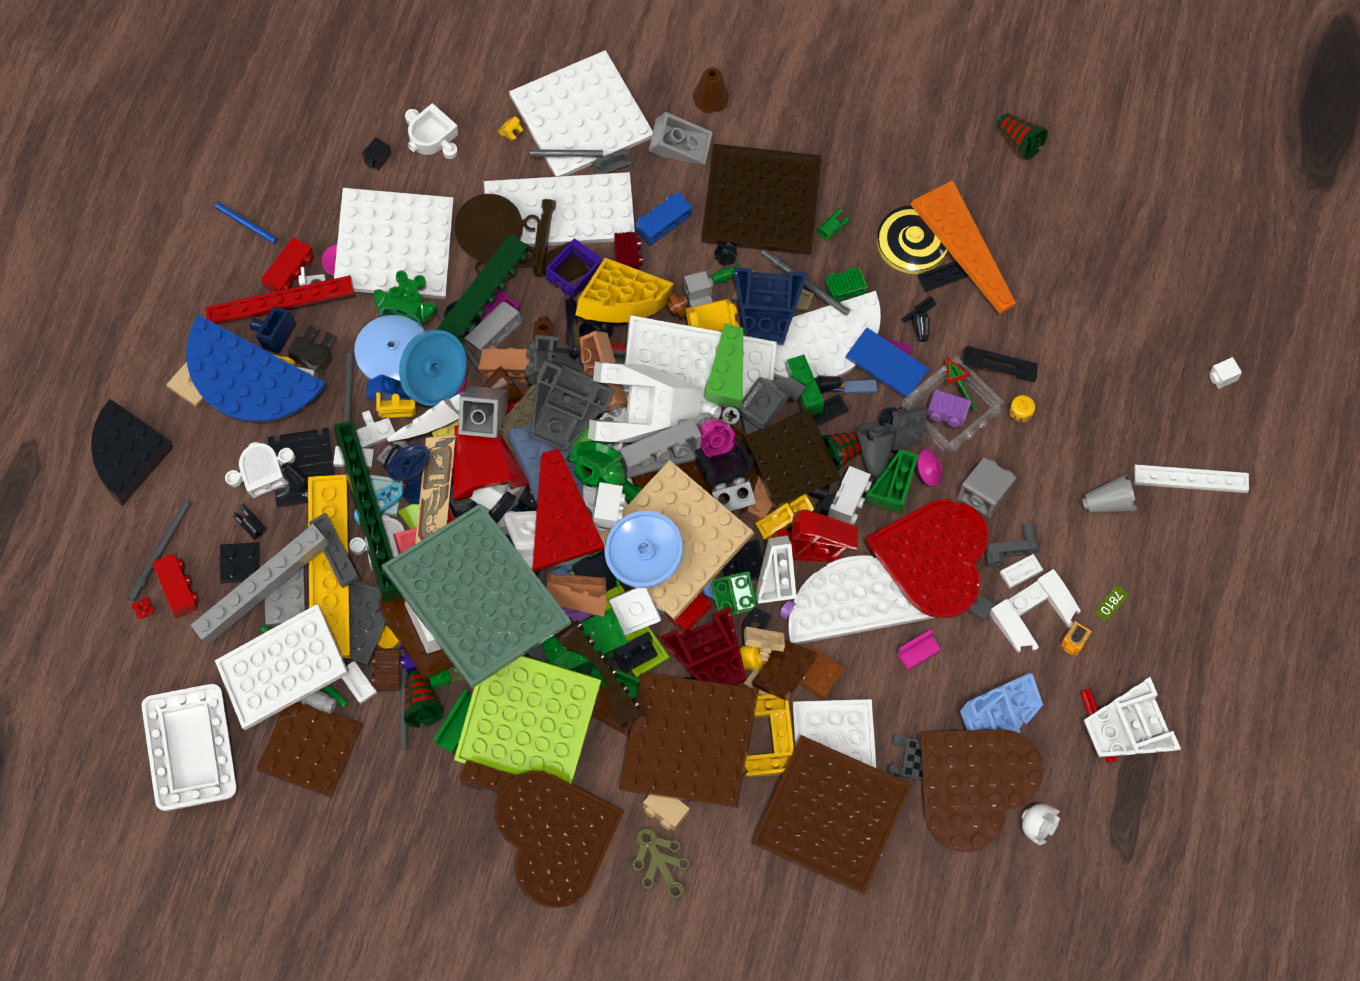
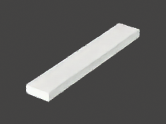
M1135 465L1134 485L1248 493L1249 473Z

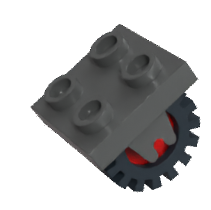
M923 406L910 410L896 409V407L891 409L888 407L881 411L879 425L885 426V423H889L896 429L892 447L893 451L922 443L928 409Z

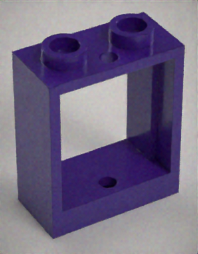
M574 238L545 268L546 279L551 284L559 286L564 294L575 298L590 282L603 259ZM573 254L591 267L575 286H572L556 274Z

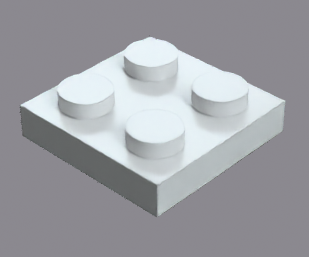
M634 588L609 599L625 635L662 620L648 588Z

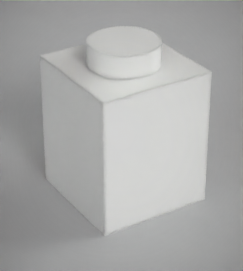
M1232 357L1214 365L1209 374L1212 383L1216 384L1218 389L1238 381L1242 372Z

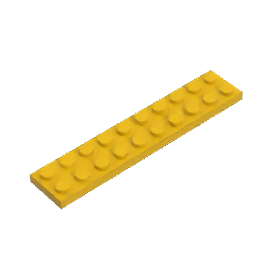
M346 475L308 477V528L310 527V521L326 513L349 556L348 481ZM321 551L309 561V608L316 604L321 607L342 658H351L349 585L344 588L340 586L324 552Z

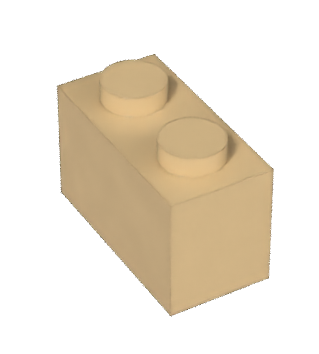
M649 795L643 802L644 812L649 817H656L662 827L666 830L671 829L674 832L690 812V808L678 799Z

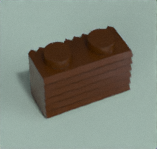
M400 648L376 649L375 655H372V667H375V674H372L371 677L372 686H375L377 692H399L401 671Z

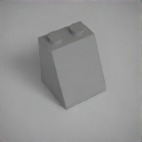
M470 386L460 396L459 434L497 438L508 409V389Z
M983 458L962 484L957 499L970 505L980 514L990 519L1014 485L1016 477L1009 470L1000 468L995 461Z

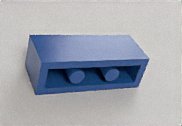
M679 192L670 195L665 199L664 203L656 205L646 216H641L636 221V232L651 246L691 217L692 206Z

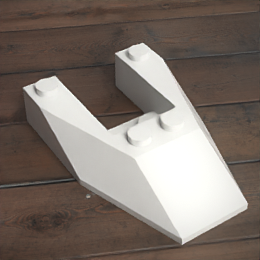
M595 361L593 381L629 385L626 422L590 419L588 439L606 442H638L676 426L680 419H695L700 415L701 388L652 366Z

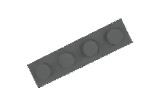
M324 513L310 521V526L314 524L331 543L323 549V552L340 586L344 588L360 579L329 516Z

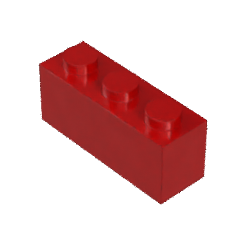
M293 237L261 278L263 287L271 292L292 288L293 282L299 279L298 275H301V267L305 268L313 260L312 247Z
M173 553L153 561V567L175 619L197 611L196 603L199 601L195 592L190 593L188 587L192 585L188 575L183 576L181 570L185 568L181 559H176Z

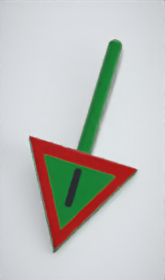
M946 356L947 385L957 381L967 400L971 401L972 409L976 411L977 408L961 381L971 375Z

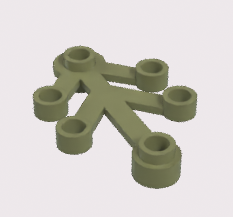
M650 828L641 829L637 834V842L640 848L636 859L632 863L633 870L635 872L643 871V860L647 849L652 856L646 876L642 879V887L645 890L653 888V878L658 867L668 886V896L671 899L681 898L684 888L681 883L674 881L665 863L677 866L680 871H687L690 862L687 858L680 859L660 853L656 847L668 848L670 853L676 854L680 850V843L676 840L669 841L656 836L655 831ZM649 836L651 839L650 841L645 842L643 840V837ZM672 844H676L678 848L676 850H672L670 846ZM683 861L687 863L685 868L680 866V863ZM637 862L642 864V867L639 869L634 866ZM650 880L652 884L645 886L644 882ZM672 889H678L679 893L677 895L672 894Z

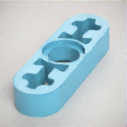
M389 484L375 495L376 501L381 500L384 502V506L379 509L380 515L402 500L403 490L399 484ZM390 491H397L398 495H391ZM355 510L354 517L356 522L360 525L358 515Z

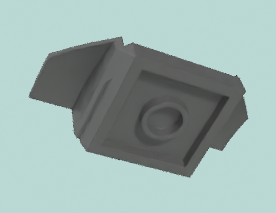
M759 377L743 398V409L737 408L740 416L743 418L745 433L750 434L767 427L786 400L791 397L797 401L806 387L793 378L769 380Z

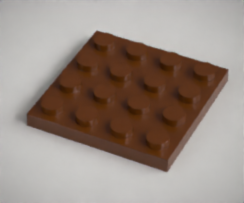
M301 701L300 703L296 702L282 710L257 766V771L332 798L361 731L362 723L334 713L322 712L308 704L303 705Z

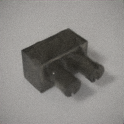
M310 325L304 337L296 336L288 349L289 358L301 366L324 375L332 362L330 349L337 340V337L334 334L330 336L331 333L326 332L320 345H317L313 342L321 330L316 326L313 328L314 325Z

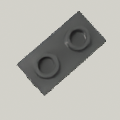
M621 149L603 158H596V161L591 162L596 174H607L631 165V162L628 158V150Z

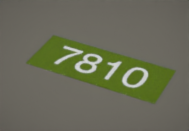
M1116 585L1094 613L1107 622L1129 593Z

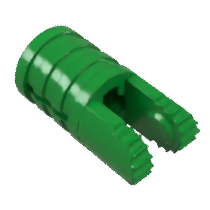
M838 208L827 221L817 228V233L825 241H829L850 220L848 216L843 218L840 223L835 219L843 211L841 208Z

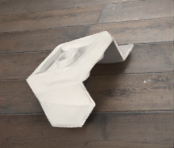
M509 511L504 514L497 525L499 528H507L515 549L532 569L536 511Z

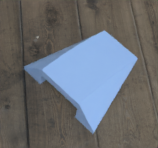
M1028 673L968 701L960 713L967 730L1006 729L1020 733L1019 728L1032 719L1043 706L1033 674Z

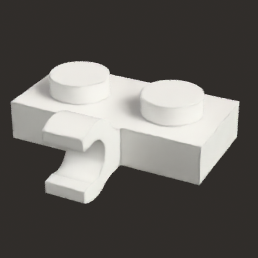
M369 410L362 413L366 427L356 430L361 448H368L386 441L389 436L395 433L389 418L374 423Z

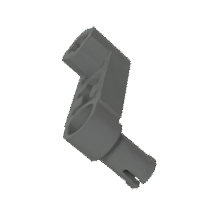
M1034 523L1022 525L1024 541L986 545L987 566L998 567L1004 565V557L1039 553V540L1036 539Z

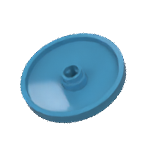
M438 329L423 331L411 339L402 353L399 364L400 382L408 397L419 404L436 406L444 399H451L460 389L466 375L467 360L464 348L454 335Z

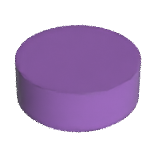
M788 600L780 611V617L788 620L796 603Z

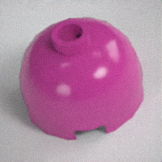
M712 418L699 426L698 429L702 436L700 448H702L707 457L729 452L734 446L733 439L735 433L727 422Z

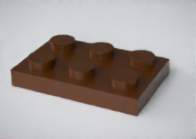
M785 640L783 652L774 651L752 682L753 687L787 701L817 659V653Z

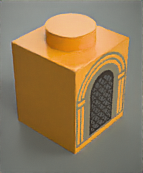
M1074 622L1060 646L1068 654L1078 656L1092 631Z

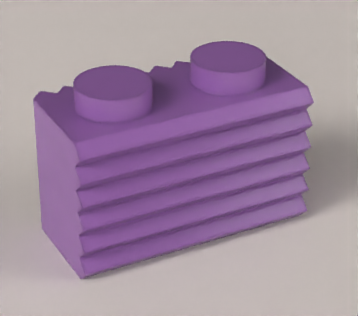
M936 389L930 402L927 416H930L934 421L942 420L948 422L952 427H963L971 401Z

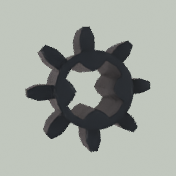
M726 242L725 245L719 244L715 249V259L724 266L727 263L732 264L738 256L737 248L729 242Z

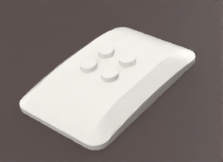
M208 684L146 697L142 702V713L156 806L162 811H170L232 798L236 793L237 786L223 695L220 687L215 684Z

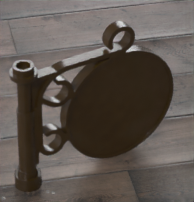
M481 194L469 199L458 211L454 229L460 247L468 255L479 260L475 264L476 273H480L478 270L479 265L488 263L509 234L521 240L523 226L527 231L535 232V228L527 225L530 219H534L538 222L535 247L533 249L528 245V250L532 253V256L524 263L521 262L518 267L533 268L535 276L545 277L546 250L548 249L552 213L556 209V201L552 199L542 200L541 208L543 213L541 220L536 215H528L522 220L518 208L503 196Z

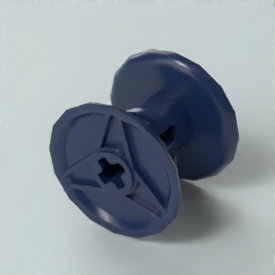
M422 444L405 447L397 452L387 465L389 478L395 481L409 479L404 487L403 496L406 502L410 504L420 503L422 473L429 462L430 452Z

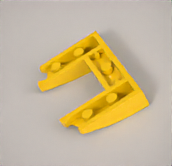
M771 694L758 696L754 718L770 717L774 753L747 756L745 765L748 771L745 774L747 777L784 774L794 752L788 700H783Z

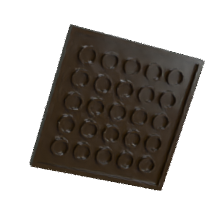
M713 143L702 242L724 245L726 242H729L739 247L811 254L822 156Z

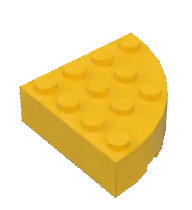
M604 258L579 297L575 315L585 320L613 323H629L630 316L647 318L659 312L670 301L668 295L672 293L674 283Z

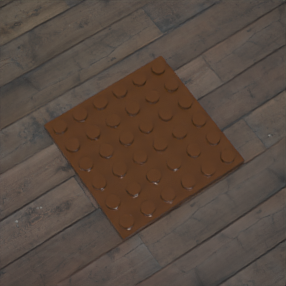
M642 673L636 699L642 707L639 710L642 716L632 722L619 790L738 808L759 690L757 688Z
M801 735L752 845L864 895L912 784Z

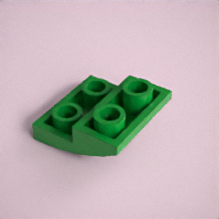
M750 571L712 580L711 586L718 612L731 607L732 615L752 611L754 606L758 608Z

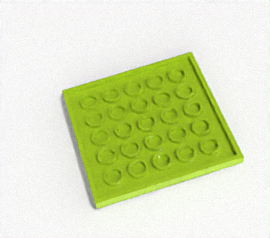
M524 655L474 687L454 760L465 763L467 760L515 776L531 771L545 772L572 785L602 679Z

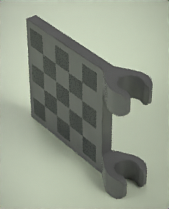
M898 734L894 735L892 745L905 746L903 766L890 765L887 773L892 776L923 781L920 740Z

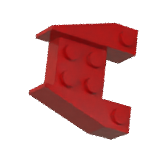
M807 509L800 510L793 516L792 532H789L787 529H779L771 536V538L789 537L793 561L831 563L841 559V552L846 548L858 549L857 526L819 513H813Z

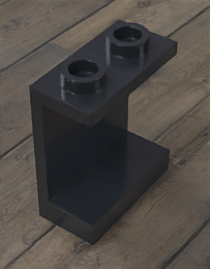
M738 437L734 438L735 450L707 458L702 448L694 450L696 465L709 487L753 474V457L747 453L746 445L741 443Z

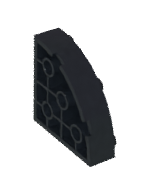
M109 399L95 422L91 440V452L94 466L109 494L123 506L169 454L172 447L168 439Z

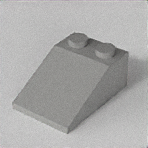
M665 112L655 120L649 151L664 158L705 165L713 132Z

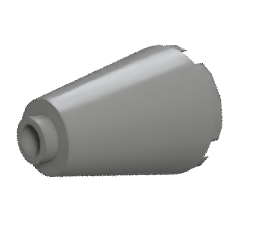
M1128 474L1122 475L1086 493L1085 498L1082 499L1084 509H1088L1089 513L1137 511V506H1133L1135 496L1130 479L1127 480Z

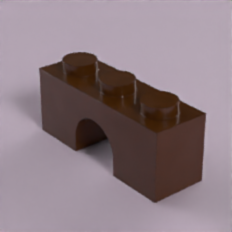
M466 760L460 776V783L462 786L474 790L487 789L499 795L506 783L516 776Z

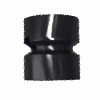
M586 321L579 327V337L599 331L607 333L610 338L613 334V325L611 322Z

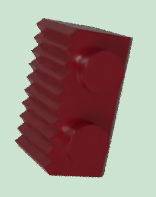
M636 232L614 233L616 262L639 270V266H642V254L638 255V249H641V240L637 238Z

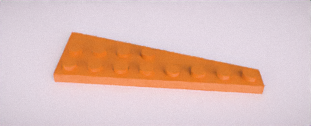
M950 181L914 199L910 205L999 314L1013 308L1016 302L955 183Z

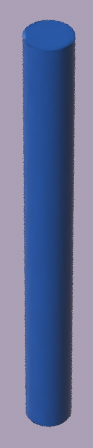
M219 202L215 204V209L272 244L277 243V237Z

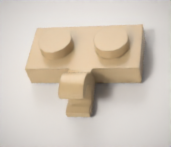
M745 627V645L759 647L760 660L768 661V653L770 654L771 650L783 652L785 648L784 633Z

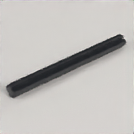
M569 297V299L565 300L569 353L572 354V357H576L577 354L581 353L578 318L575 315L577 307L576 300H573V297Z

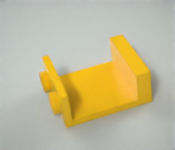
M729 299L685 308L688 326L723 332L725 324L739 327L738 321H735V315H737L736 306Z

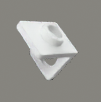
M301 267V275H298L300 286L311 284L313 280L325 281L324 274L306 276L304 267Z

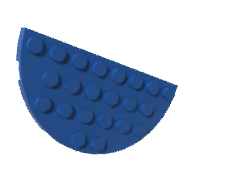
M200 315L196 317L192 325L186 348V360L190 378L204 400L225 416L239 421H255L257 423L280 420L299 412V409L315 400L326 386V383Z

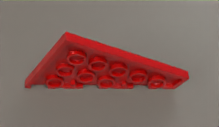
M559 448L542 453L540 457L532 562L533 572L604 550L605 547Z

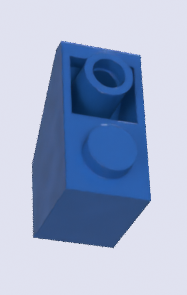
M381 374L367 381V399L376 402V393L381 394V401L392 400L393 394H398L400 400H411L403 390L400 380Z

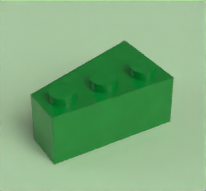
M900 449L884 473L877 479L871 490L868 491L864 503L901 514L919 455Z

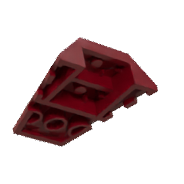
M731 607L714 613L713 621L680 635L678 630H674L659 637L662 643L696 680L728 685H737L747 681Z

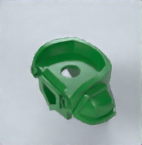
M400 270L396 273V282L399 286L390 288L388 294L380 289L374 290V302L380 316H385L386 314L404 316L422 326V324H426L437 313V306L432 302H422L423 297L417 292L418 289H423L426 286V280L422 275H417L414 277V280L408 279L405 271Z
M583 441L571 449L570 454L567 456L568 461L576 463L574 474L589 487L599 486L600 482L613 485L626 483L624 478L625 472L621 464L623 455L606 444L598 441ZM585 466L592 469L591 474H586Z

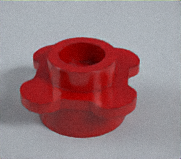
M143 597L141 601L132 603L131 608L135 610L137 619L146 618L154 613V607L150 605L149 598Z

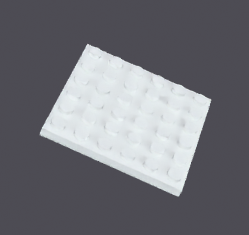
M606 50L509 91V96L539 149L603 150V157L621 149L632 148L652 138V129ZM603 157L544 158L554 176L561 177L591 166V162L596 161V158L600 159Z
M343 188L334 279L350 275L354 292L374 293V290L380 289L388 294L390 288L399 286L396 282V273L403 270L407 273L408 279L414 280V277L417 275L424 276L426 286L417 291L423 298L445 299L453 197Z

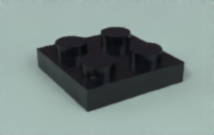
M259 542L220 544L221 584L243 582L260 568Z

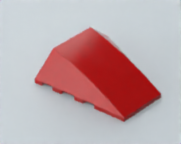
M459 425L454 426V435L456 436L454 446L453 501L472 497L473 490L509 483L510 489L529 485L527 478L500 432L497 438L459 434Z

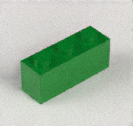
M805 354L787 359L786 372L788 377L795 379L806 387L798 398L802 411L810 410L812 416L822 413L824 400Z

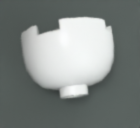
M1041 803L1026 809L1022 815V827L1026 837L1038 845L1045 844L1046 841L1044 839L1048 834L1053 835L1059 824L1060 817L1057 814L1060 811L1052 806Z

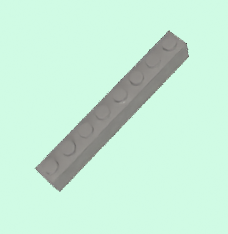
M312 524L192 623L191 627L207 644L212 643L331 543L320 529Z

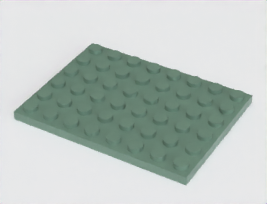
M481 503L382 565L383 571L471 689L571 624L569 617Z

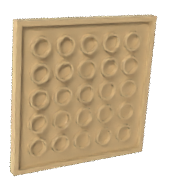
M670 460L622 512V518L638 511H653L663 514L676 525L682 536L684 554L678 570L666 582L656 587L648 588L653 601L674 620L680 616L755 534L747 525ZM606 528L600 535L604 545L611 531L610 528Z

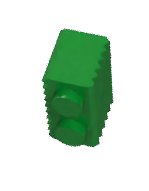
M854 267L848 268L840 274L836 272L831 273L825 278L824 283L827 293L837 301L866 294L868 289L860 267L857 269Z

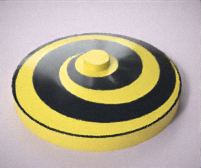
M903 206L891 211L885 216L879 226L877 247L880 255L885 262L898 271L908 274L924 273L937 268L948 254L946 247L912 206Z

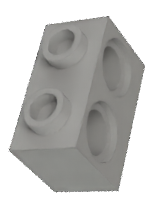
M740 477L734 479V483L728 485L721 483L715 485V488L712 489L713 497L729 511L756 504L749 478ZM739 488H746L748 493L745 496H739L737 494ZM722 493L729 495V499L725 502L718 499Z

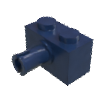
M273 306L265 321L253 318V322H250V329L258 331L255 336L263 349L279 353L295 327L296 322L289 310Z

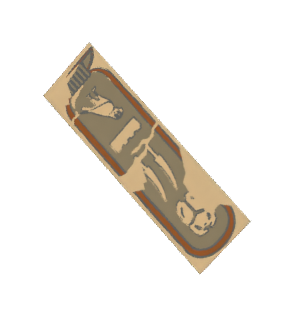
M456 435L426 438L425 446L430 452V457L422 473L415 544L447 525Z

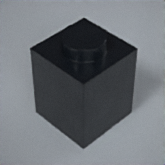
M375 137L362 152L364 163L368 167L379 171L391 156L390 145Z

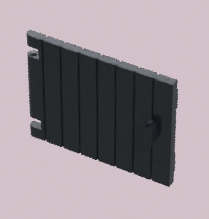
M329 428L322 429V435H317V430L279 435L280 441L276 442L274 441V436L268 437V445L277 455L283 448H289L294 452L295 460L292 465L306 474L307 479L308 477L335 475ZM308 482L300 490L292 488L290 484L274 490L277 508L308 503Z

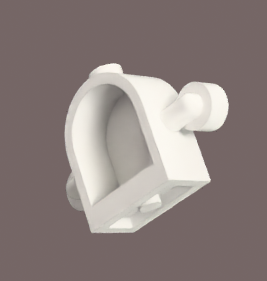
M433 103L420 114L415 109H409L405 113L406 122L409 124L408 134L410 142L407 145L412 152L416 151L423 155H431L443 148V155L447 159H453L457 156V146L449 142L458 135V126Z
M253 442L240 456L239 468L241 472L239 473L236 470L229 471L225 476V481L231 487H237L244 482L247 492L253 498H256L289 484L281 471V467L286 462L292 464L295 460V454L291 449L283 448L277 455L270 446Z
M382 515L381 519L392 557L394 558L399 554L393 534L405 530L396 519L390 518L388 515ZM357 537L350 541L349 546L353 554L360 555L364 551H368L366 543L362 538ZM369 557L370 568H371V570H373L372 564H371V561H370V557Z

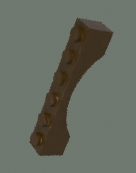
M570 617L571 624L555 634V637L566 651L585 657L600 670L608 688L609 711L620 727L624 729L642 716L639 711L642 707L635 698L631 700L627 695L630 693L624 682L619 684L616 679L619 675L613 667L608 668L605 662L607 659L602 652L599 651L597 653L593 647L596 644L589 635L587 637L584 636L582 633L584 627L578 620L574 622Z

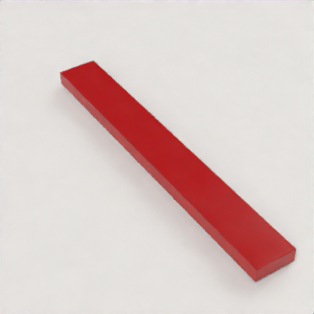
M350 275L208 306L205 307L206 318L218 325L268 314L273 306L291 309L354 295L352 277Z

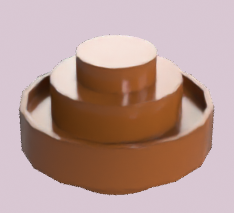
M674 292L668 295L671 301L667 304L673 315L679 314L681 319L686 317L685 308L689 306V303L685 296H676Z

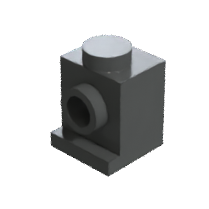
M454 486L450 488L449 505L457 517L473 508V501L470 497L463 498L461 501H453Z

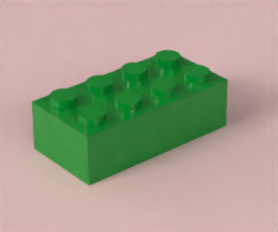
M613 608L605 611L604 617L596 615L581 622V625L584 627L582 631L584 636L587 637L589 635L596 644L593 648L597 653L601 651L606 659L614 656V650L628 643ZM555 635L541 643L550 664L577 672L593 666V663L585 657L566 651Z

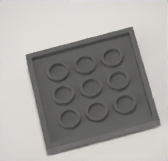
M355 581L349 585L351 658L343 659L369 667L372 655L375 653L387 623L380 610L379 589Z

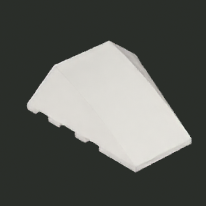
M464 392L457 394L451 399H444L438 405L414 419L411 424L404 426L387 438L388 442L425 434L458 420L460 396Z
M1150 677L1084 720L1098 757L1181 750L1174 732H1169L1155 698L1158 694Z

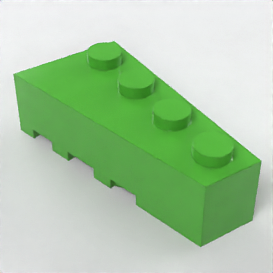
M729 324L724 325L705 391L706 401L743 409V328Z

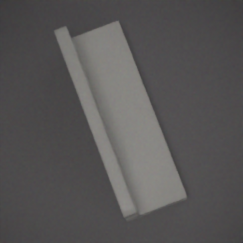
M503 301L465 339L476 348L479 357H481L482 349L497 348L523 323L520 313Z

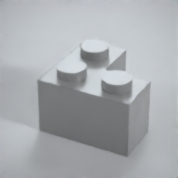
M706 271L684 276L683 294L689 303L688 308L713 302L711 298L713 296L711 289L713 288V281L711 277L707 276Z

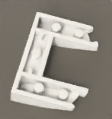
M1054 569L1038 578L1037 582L1012 598L1005 599L991 608L989 615L1017 652L1021 651L1020 647L1031 646L1032 651H1036L1039 648L1020 616L1037 605L1048 600L1069 629L1074 624L1071 621L1074 613L1079 614L1081 611Z

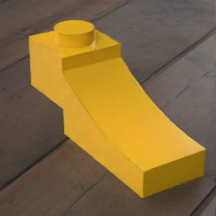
M805 494L790 504H784L755 524L763 538L768 540L777 530L791 527L793 516L800 510L807 509L813 512L816 506L811 497Z

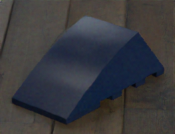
M733 267L745 336L777 342V345H784L808 273L789 271V275L752 272V268Z

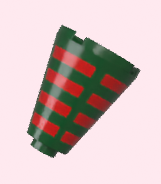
M1009 113L1002 115L998 120L999 130L1024 159L1029 160L1041 151L1038 149L1040 145L1044 147L1048 138V130L1044 127Z
M857 431L822 436L837 471L862 453Z
M414 670L406 676L404 721L410 727L420 728L419 724H425V727L439 722L443 718L444 711L428 679L424 681L418 670Z

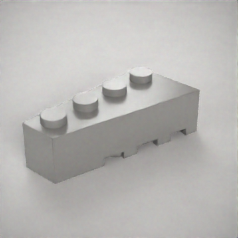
M694 419L619 449V452L623 455L621 464L626 478L660 470L669 460L675 465L694 461V450L700 448L702 437Z

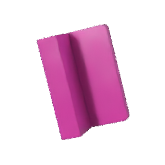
M932 629L899 648L897 656L907 671L941 651L933 638L934 631Z

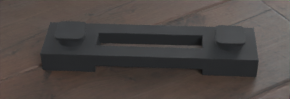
M966 346L964 349V365L980 369L984 367L1015 375L1019 379L1035 382L1037 379V363ZM984 358L1012 364L1017 366V368L984 360Z

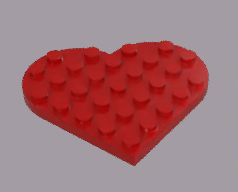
M951 499L936 500L866 537V544L909 602L920 612L935 618H952L965 613L976 601L980 587V576L974 564L981 559L987 548L989 532L983 517L970 505L964 502L962 504L953 502Z

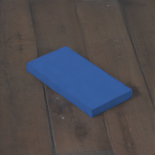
M867 327L845 357L906 399L910 397L929 370L928 367Z

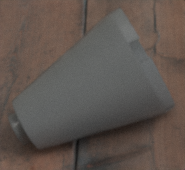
M869 422L861 425L860 430H857L867 472L873 477H880L889 463L896 429L889 423H885V426L879 425V422Z

